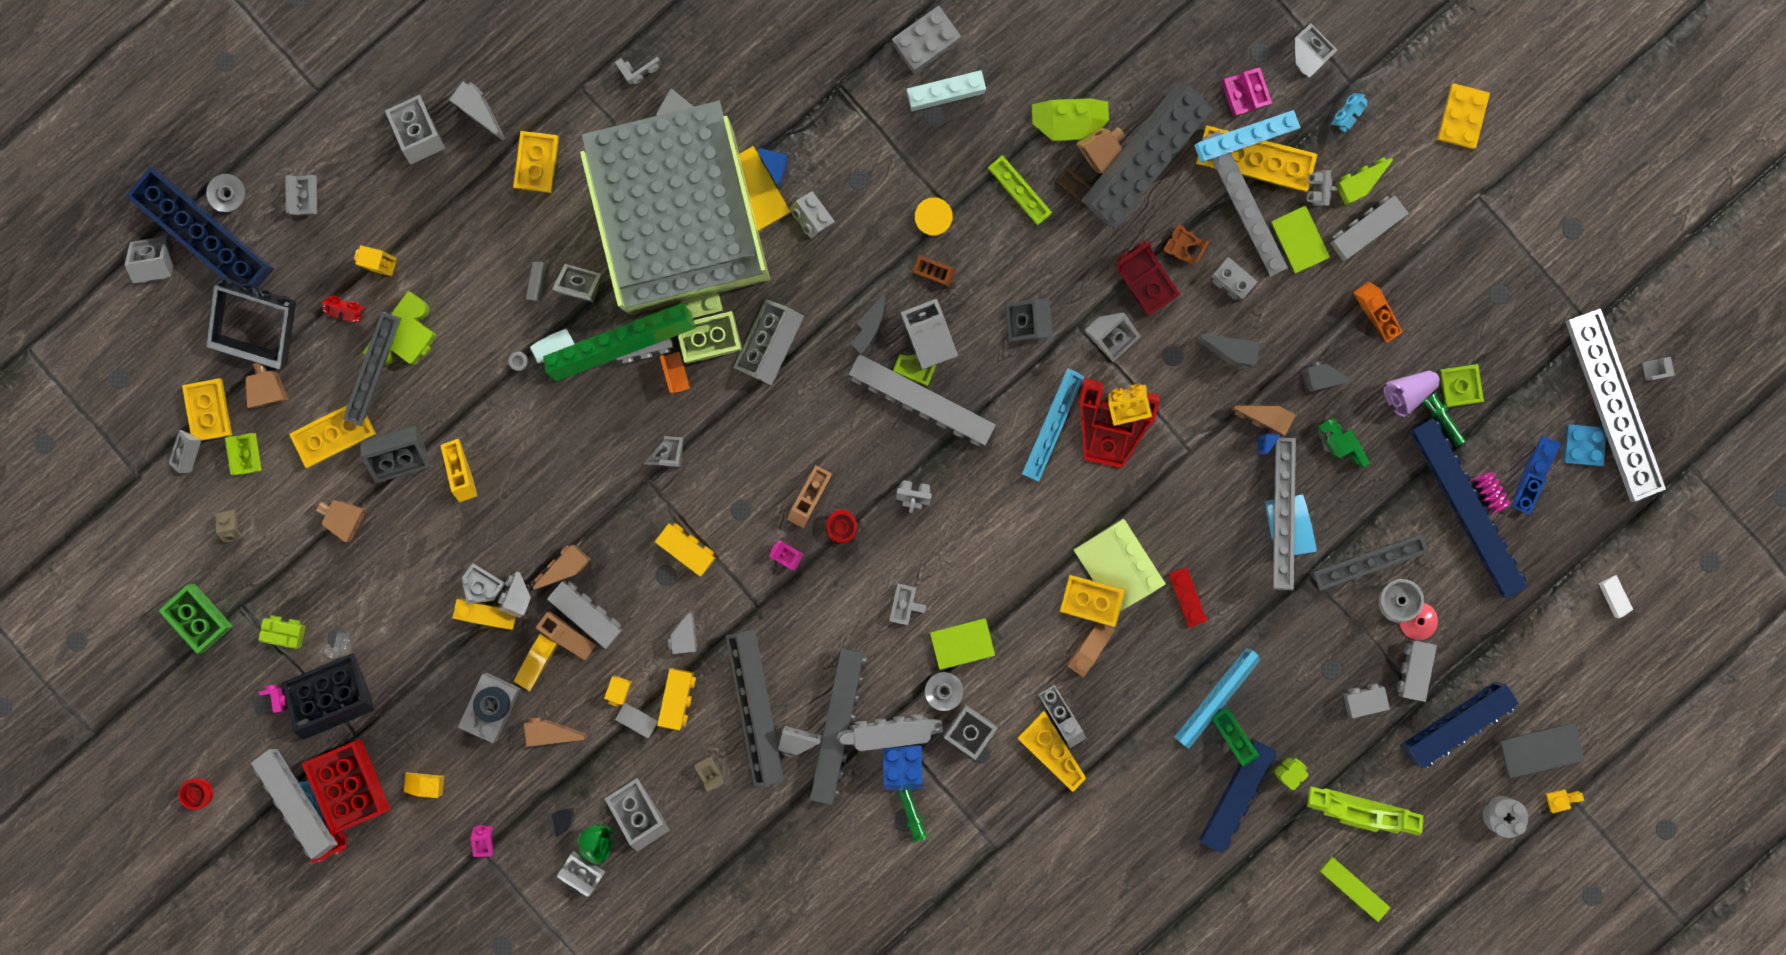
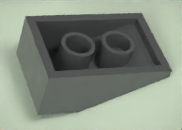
M1201 334L1196 337L1198 343L1228 364L1236 366L1237 370L1247 371V369L1257 365L1260 342Z

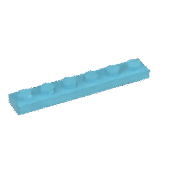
M1294 110L1198 142L1194 146L1201 163L1296 131L1301 127Z
M1067 368L1022 473L1038 482L1084 378L1083 375Z

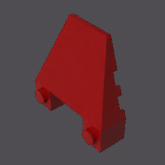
M1084 378L1080 392L1084 458L1087 461L1123 468L1135 450L1136 445L1155 420L1160 403L1159 395L1147 392L1152 417L1114 426L1108 402L1100 400L1103 382Z

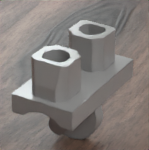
M1315 171V173L1308 174L1309 184H1314V191L1308 192L1307 201L1313 203V206H1329L1332 191H1337L1338 188L1332 186L1331 171Z
M902 480L900 488L897 489L896 500L903 501L902 506L910 507L909 513H913L914 508L921 509L922 504L930 506L932 496L930 494V485L920 484L919 491L911 490L912 482Z

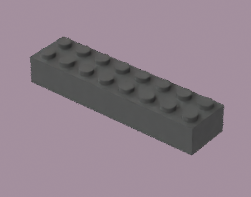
M1177 82L1081 201L1106 225L1117 228L1213 109L1189 84Z

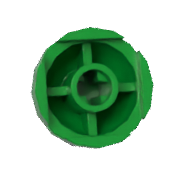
M596 824L588 827L579 835V851L585 860L600 865L602 864L600 863L601 860L605 861L608 858L613 846V840H610V834L614 835L612 828Z

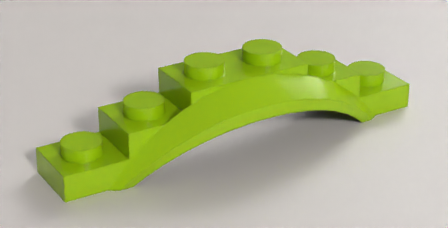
M1310 787L1307 807L1324 811L1323 815L1338 818L1340 823L1374 832L1380 829L1396 834L1403 831L1420 836L1422 833L1423 815L1412 813L1407 809L1329 789Z

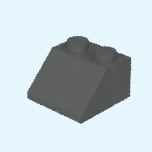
M1031 299L1006 304L1009 342L1053 338L1050 299Z
M1320 361L1305 365V369L1300 370L1305 393L1351 382L1349 377L1328 364L1321 365Z

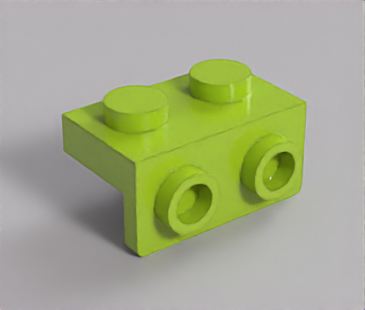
M256 433L225 438L231 475L262 471Z

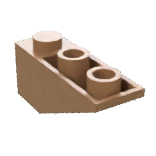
M1280 406L1232 407L1236 416L1245 419V417L1252 420L1251 424L1259 428L1264 426L1269 429L1268 433L1273 435L1285 436L1296 416Z
M567 545L560 552L562 556L557 561L554 559L547 566L549 570L544 575L541 573L534 580L536 584L532 588L534 590L577 575L591 559L577 546L571 545L569 547Z
M551 611L546 612L535 627L583 660H586L596 647L594 642Z

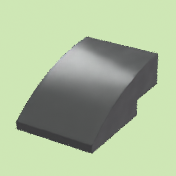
M881 295L857 323V327L861 332L850 345L862 356L873 343L881 326L885 310L884 295Z

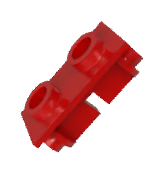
M336 296L327 297L321 303L324 304L322 311L326 315L340 318L341 312H343V320L353 323L361 321L362 315L359 314L365 309V307L359 306L356 302L342 301L341 298Z

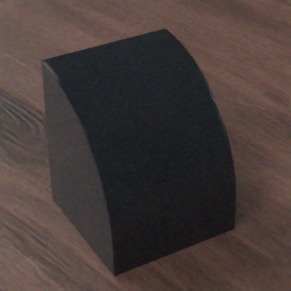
M574 808L552 813L556 837L564 834L573 824Z

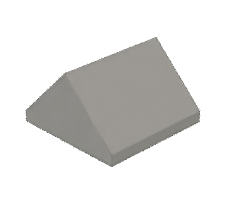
M564 264L553 286V290L560 294L594 303L601 274Z

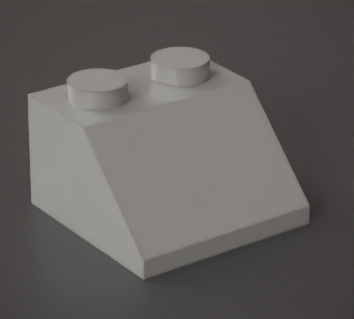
M168 236L130 242L125 267L133 283L171 277L173 259Z

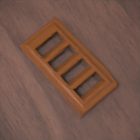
M919 255L912 273L950 287L956 269ZM927 262L923 273L920 272L923 263ZM931 264H932V265H934V266H933V269H932V271H931V274L928 275L929 269H930ZM941 268L938 278H936L937 270ZM946 270H947L948 272H947V275H946V277H945V280H942L943 277H944V274H945V272H946Z

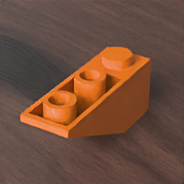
M1368 281L1353 292L1361 308L1386 343L1403 332L1379 287Z

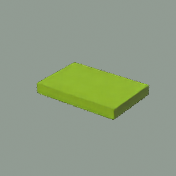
M1306 206L1270 222L1294 274L1330 258Z
M986 618L930 632L939 670L995 656Z

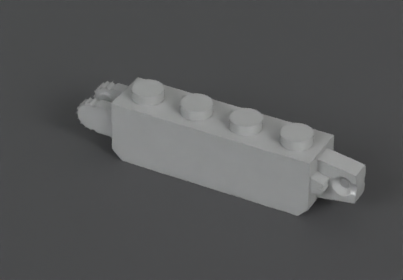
M923 714L911 715L912 718L906 719L903 716L893 717V720L886 721V719H875L874 723L858 721L855 722V725H850V730H843L837 733L836 738L843 745L851 744L859 751L927 743L931 739L930 735L943 732L942 720L928 719Z

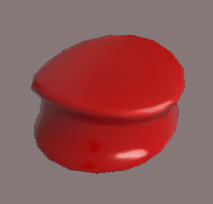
M841 509L829 516L826 523V531L829 538L841 544L847 543L855 537L857 523L852 513Z
M200 778L189 779L183 783L179 790V801L186 809L198 810L204 808L212 800V787L206 780Z

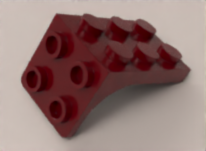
M1143 240L1134 246L1132 253L1127 251L1119 256L1114 267L1149 317L1181 294L1155 257L1151 248V241L1146 243Z

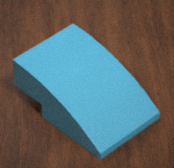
M1303 494L1296 495L1294 555L1316 552L1313 529ZM1273 499L1265 501L1271 539H1273L1274 543Z

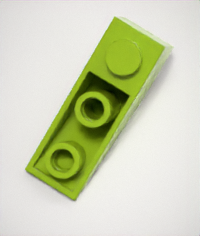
M1385 157L1375 161V166L1371 168L1364 166L1358 169V174L1354 176L1347 174L1339 178L1341 182L1336 184V187H1338L1337 189L1345 206L1366 196L1393 159L1386 160Z

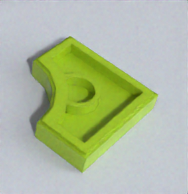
M916 353L908 356L899 354L893 372L928 387L936 365L922 370Z

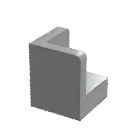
M1671 357L1642 362L1645 381L1675 375Z

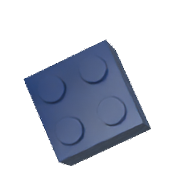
M921 746L883 748L884 791L923 789Z

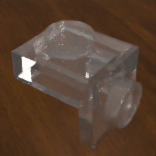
M344 631L337 632L334 648L324 647L321 652L326 653V657L333 659L344 656L346 649L349 648L351 643L350 633Z

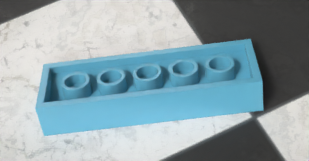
M1248 648L1242 652L1174 736L1188 749L1193 745L1210 724L1212 717L1218 714L1261 661L1257 653Z

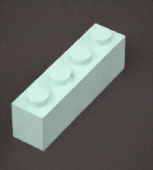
M982 70L907 88V97L912 112L985 94L986 86Z

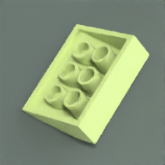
M1124 519L1117 521L1074 549V552L1094 582L1126 590L1120 611L1165 585L1162 577Z

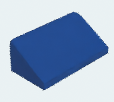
M1259 435L1257 453L1259 455L1268 454L1280 435Z

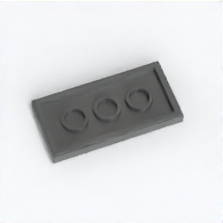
M1574 722L1499 740L1508 778L1585 761L1576 723Z

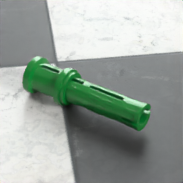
M1432 392L1422 403L1427 405L1431 411L1430 415L1437 418L1444 431L1454 443V446L1457 447L1466 440L1447 414V407L1442 405L1437 397V392Z
M898 790L909 820L907 821V827L911 829L912 841L918 842L928 838L929 834H926L922 823L924 820L918 815L910 790H905V792Z

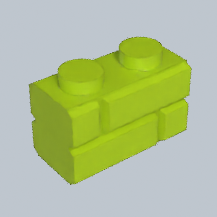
M270 615V618L263 619L258 639L260 642L294 649L302 647L306 626L301 625V621L289 619L288 622L281 621L282 617Z
M1291 758L1285 759L1281 763L1282 766H1278L1273 771L1274 775L1291 790H1295L1300 785V781L1303 782L1308 777L1306 772L1308 768L1297 758L1294 760Z

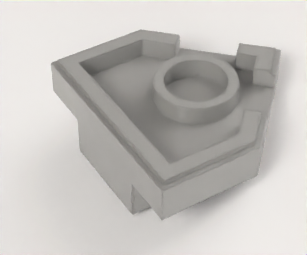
M472 563L461 579L467 605L493 601L505 586L503 581Z

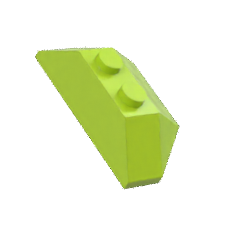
M1089 98L1050 100L1032 104V124L1052 141L1082 140L1102 128L1109 121L1108 101Z

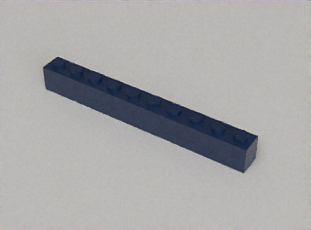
M1434 418L1428 419L1410 429L1409 432L1502 598H1509L1527 588L1525 584L1526 578L1522 572L1518 571L1515 558L1509 555L1505 540L1503 538L1500 539L1497 533L1498 527L1493 521H1490L1488 509L1484 504L1481 505L1478 499L1480 498L1478 491L1471 487L1469 475L1461 469L1459 457L1451 451L1452 445L1447 437L1444 438L1441 433L1442 427L1437 420L1435 421Z

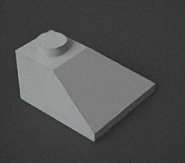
M1311 23L1295 37L1296 65L1309 78L1337 51Z
M1125 313L1098 317L1085 329L1091 340L1112 362L1117 360L1141 337Z
M785 726L778 750L782 751V755L792 757L793 754L798 755L820 744L822 736Z

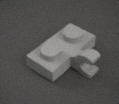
M897 584L889 621L909 625L912 610L925 613L927 605L914 603L917 587Z

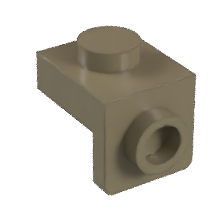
M235 510L215 514L216 534L223 542H233L242 538L238 530L237 513Z
M712 756L695 764V769L702 779L706 791L717 789L724 783L722 773Z

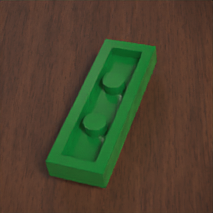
M1228 707L1212 717V720L1243 767L1260 756Z

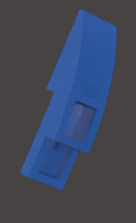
M1541 435L1534 452L1532 451L1520 478L1512 508L1529 515L1531 514L1546 482L1545 477L1559 450L1560 442Z

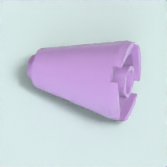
M1429 370L1391 380L1384 387V395L1388 404H1393L1396 408L1393 411L1405 417L1439 387L1440 379L1435 372Z

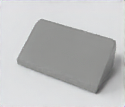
M533 262L526 295L527 300L541 301L547 265L544 262Z
M179 430L169 464L178 473H190L192 471L201 440Z

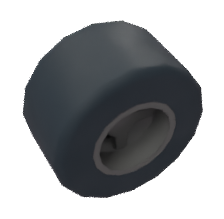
M499 687L485 688L476 694L473 700L475 715L484 722L501 720L508 714L510 709V698Z

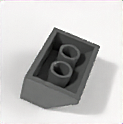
M417 426L361 441V458L375 484L431 467L423 438Z

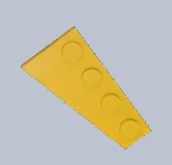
M1043 710L1017 738L1074 792L1086 777Z

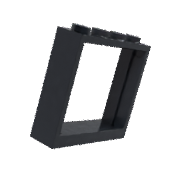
M222 278L214 285L207 347L281 369L288 362L296 301L291 300L287 296L272 294L268 290H259L248 284H239L232 279ZM226 293L285 310L279 352L221 335Z

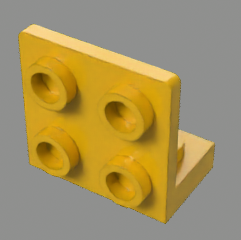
M1134 384L1128 389L1117 388L1109 393L1108 405L1114 426L1152 417L1146 385Z

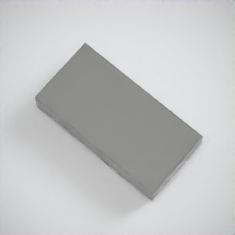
M626 702L615 719L648 739L658 723L656 719Z

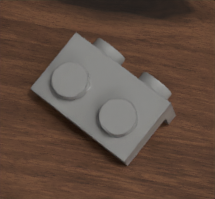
M286 175V213L297 216L317 214V176Z
M813 191L796 200L789 208L792 216L799 222L803 231L811 239L835 222Z
M573 851L557 877L578 890L581 894L589 897L605 871Z

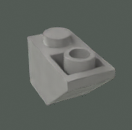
M516 571L512 576L509 575L505 582L507 588L505 593L502 592L499 597L498 603L500 606L498 609L520 618L524 616L531 597L521 574Z

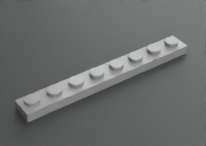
M1219 130L1203 138L1202 141L1222 135ZM1229 153L1212 159L1268 275L1271 277L1288 268L1232 154Z
M1279 437L1275 443L1274 590L1294 589L1296 438Z

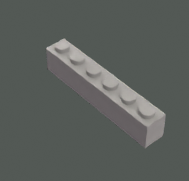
M269 749L251 762L254 767V773L261 778L264 783V789L271 794L274 799V805L283 813L284 821L291 826L294 831V837L301 842L304 847V853L311 859L320 858L338 845L303 788L298 784L299 782L278 749Z

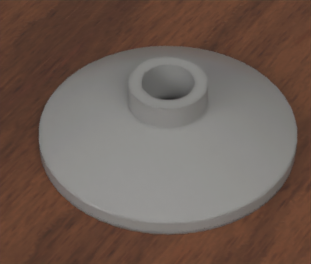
M220 174L209 182L206 190L207 200L218 211H234L242 205L245 199L244 185L237 177L231 174ZM227 191L231 192L230 197L225 196Z
M947 672L937 673L928 680L925 687V696L933 708L948 711L955 708L961 702L963 686L955 675ZM941 688H947L948 692L941 694Z

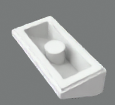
M1617 575L1598 583L1615 618H1621L1633 610Z

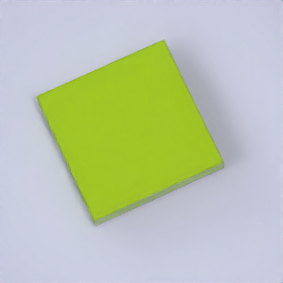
M1478 364L1439 370L1443 402L1446 407L1484 402Z

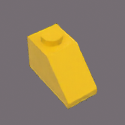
M405 773V793L431 798H439L443 795L444 776Z

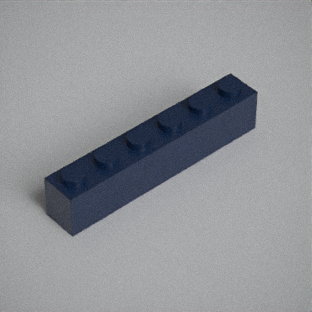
M1252 739L1251 743L1260 756L1245 767L1239 763L1199 838L1201 843L1220 853L1229 848L1232 834L1238 831L1241 817L1247 814L1250 800L1256 797L1259 783L1264 782L1268 766H1272L1277 757L1275 755L1277 751L1255 739Z

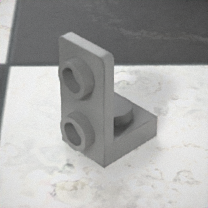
M656 57L632 73L634 69L628 61L624 63L622 58L615 62L630 85L633 83L638 84L644 79L643 76L647 73L652 74L660 68L659 65H661L659 58Z

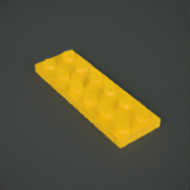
M1206 125L1202 139L1219 130L1222 134L1230 131ZM1264 141L1231 153L1242 176L1304 192L1309 190L1308 174L1313 173L1318 155L1269 141ZM1199 156L1197 157L1196 164L1215 168L1212 159L1201 163Z

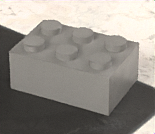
M937 6L892 38V45L914 75L961 42V35L940 6Z
M489 673L482 674L458 728L491 743L496 742L521 688ZM488 687H499L510 698L508 714L496 722L480 720L473 710V700L476 694Z

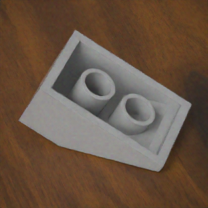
M463 81L449 100L503 141L505 136L487 101L482 97L483 92L473 83L466 84Z
M420 95L385 110L400 148L410 165L445 149Z
M638 778L605 798L628 843L637 852L670 831Z

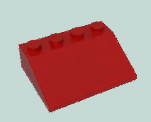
M362 738L302 763L331 835L391 810Z

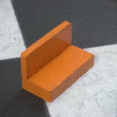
M681 353L661 355L660 359L669 392L675 394L689 390L690 385Z

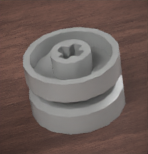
M1397 579L1387 584L1381 590L1378 606L1382 615L1388 620L1395 623H1405L1414 619L1422 611L1424 595L1421 588L1414 582L1407 579ZM1403 598L1405 602H1403V604H1400L1398 602V599Z

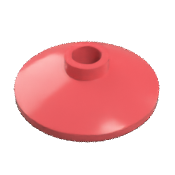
M1424 603L1422 611L1414 619L1399 624L1402 632L1407 637L1414 640H1424L1436 631L1438 617L1435 610L1430 605ZM1419 618L1423 619L1422 625H1419L1417 623V620Z

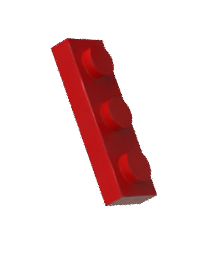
M1187 567L1169 573V578L1188 628L1206 622V616Z

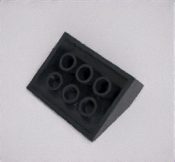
M354 653L282 682L293 732L303 740L374 711L370 691Z

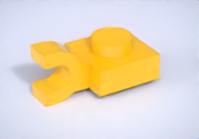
M1562 789L1545 794L1551 813L1571 809L1570 803L1584 801L1583 794L1579 791L1567 794L1566 790Z

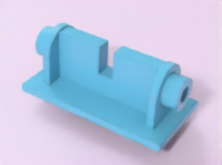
M1353 93V95L1349 96L1345 106L1336 113L1335 119L1331 124L1340 126L1339 129L1342 132L1349 131L1357 120L1352 115L1355 114L1359 117L1367 107L1368 100L1363 98L1365 95Z

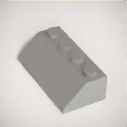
M765 299L733 368L772 385L804 316L789 307Z

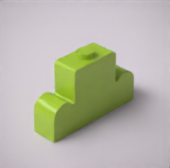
M408 291L391 313L402 319L385 365H390L394 361L395 353L408 363L416 365L422 356L425 357L430 352V345L437 337L436 333L419 322L420 319L428 316V304L414 293ZM370 343L367 345V347H366V348L364 349V351L362 352L363 354L366 355Z

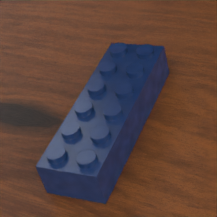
M1495 681L1400 744L1412 764L1420 768H1429L1435 763L1434 760L1449 755L1451 753L1450 750L1455 746L1460 747L1467 742L1466 739L1470 736H1477L1482 733V728L1488 724L1491 726L1500 720L1499 717L1503 714L1508 715L1516 709L1515 706L1519 703L1506 684Z

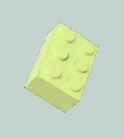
M732 311L694 320L695 329L678 335L683 359L686 364L742 351Z

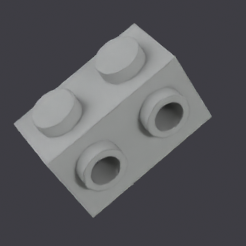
M1229 257L1223 261L1211 276L1214 279L1212 282L1219 288H1225L1228 291L1227 295L1235 301L1237 299L1239 301L1243 300L1257 283L1252 276Z

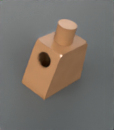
M1118 127L1112 132L1100 128L1076 143V145L1094 171L1103 174L1123 150L1118 142L1125 135Z
M254 363L255 375L246 377L247 407L255 409L289 401L279 374L276 371L267 372L266 365Z
M333 500L331 505L321 502L316 512L325 516L322 521L324 527L343 541L351 542L368 509L340 500Z

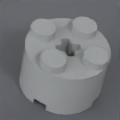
M1496 796L1490 800L1487 806L1485 805L1483 821L1492 832L1505 838H1513L1526 831L1528 813L1525 806L1520 802L1507 796Z

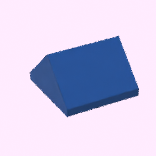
M762 148L758 149L759 157L777 188H782L789 162L787 155Z

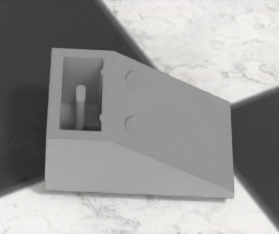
M937 299L901 312L902 321L922 370L958 356Z

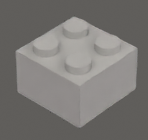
M965 704L943 736L950 743L976 760L997 730V726Z

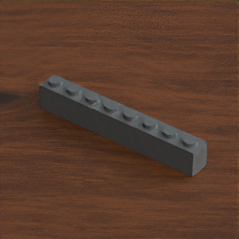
M747 630L726 635L754 787L769 786L784 781L783 771L780 764L779 750L777 748L756 631Z
M841 648L810 797L811 801L833 805V800H838L840 789H836L837 781L841 782L844 770H840L841 762L845 763L847 751H844L845 744L843 745L838 742L836 737L837 733L848 730L849 724L853 725L855 714L852 713V708L857 706L859 695L856 694V689L861 687L863 676H860L861 668L865 669L867 657H863L864 652Z

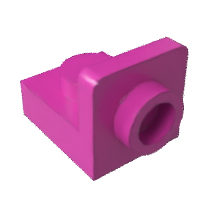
M481 825L473 827L471 835L473 857L493 856L492 826Z

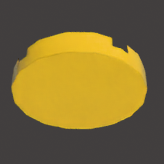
M940 198L923 200L915 211V222L918 229L929 236H938L945 233L953 220L950 206Z

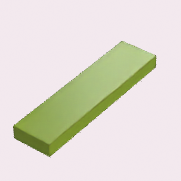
M1003 155L988 167V170L1037 226L1052 214L1049 208Z
M1332 856L1320 868L1319 871L1377 922L1391 908Z

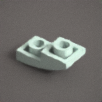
M564 329L530 346V349L539 364L544 362L543 356L571 346L574 342L568 330Z

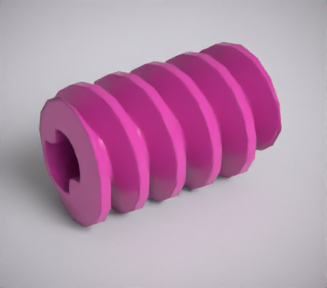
M1485 472L1473 478L1471 482H1478L1474 488L1482 489L1479 492V496L1485 495L1482 503L1489 502L1486 508L1493 509L1490 513L1493 514L1508 506L1510 500H1503L1507 494L1500 493L1503 489L1502 486H1496L1499 483L1498 479H1493L1496 474L1494 472Z

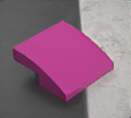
M1260 67L1221 81L1233 117L1272 104Z

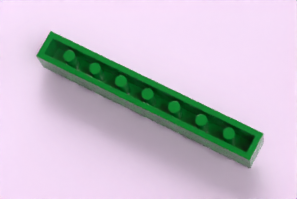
M680 303L543 356L546 373L555 381H559L695 329L692 312L684 303Z

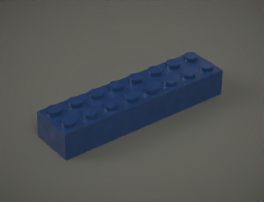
M149 167L126 194L129 200L221 278L232 279L236 283L248 284L258 289L274 270L270 264L159 170Z

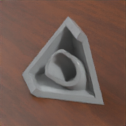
M664 436V440L644 464L681 467L683 438Z

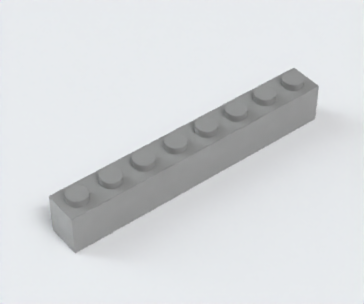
M861 354L858 355L849 373V376L852 377L851 381L858 385L864 383L869 386L868 390L876 394L879 391L886 394L885 398L893 403L896 400L903 403V408L911 412L913 409L920 412L919 416L928 421L930 418L936 420V425L943 429L947 427L953 429V434L961 438L964 435L971 439L970 442L978 447L981 444L986 445L996 424Z

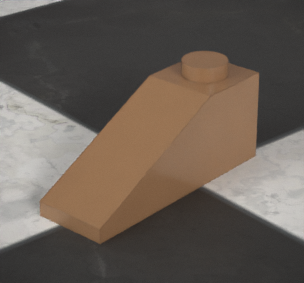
M815 465L787 520L802 528L806 526L832 473Z
M1096 622L1066 665L1084 678L1115 629L1109 625Z
M541 717L529 718V722L524 723L526 747L579 741L587 738L585 733L549 720H541Z

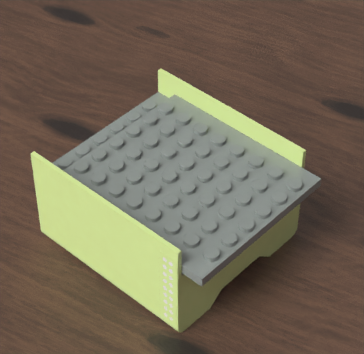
M720 100L582 134L586 153L581 151L580 154L618 307L632 315L684 303L692 312L693 319L723 312L719 293L770 280L735 134L728 117L723 115Z

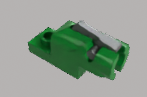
M1334 417L1317 425V431L1324 451L1331 452L1336 458H1341L1351 452V460L1359 468L1370 464L1352 430L1342 433L1343 429Z

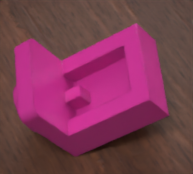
M778 540L772 547L769 557L795 571L804 554Z
M276 685L264 686L265 690L259 691V695L270 694L273 713L286 710L287 702L283 687L276 688Z

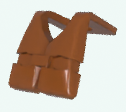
M1179 224L1175 227L1171 234V239L1167 241L1163 251L1189 264H1196L1208 246L1209 241L1200 240ZM1199 245L1202 247L1199 254L1191 258L1187 247Z

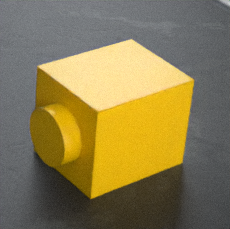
M615 675L612 676L604 699H607L608 703L613 706L619 707V704L623 705L628 696L632 681Z

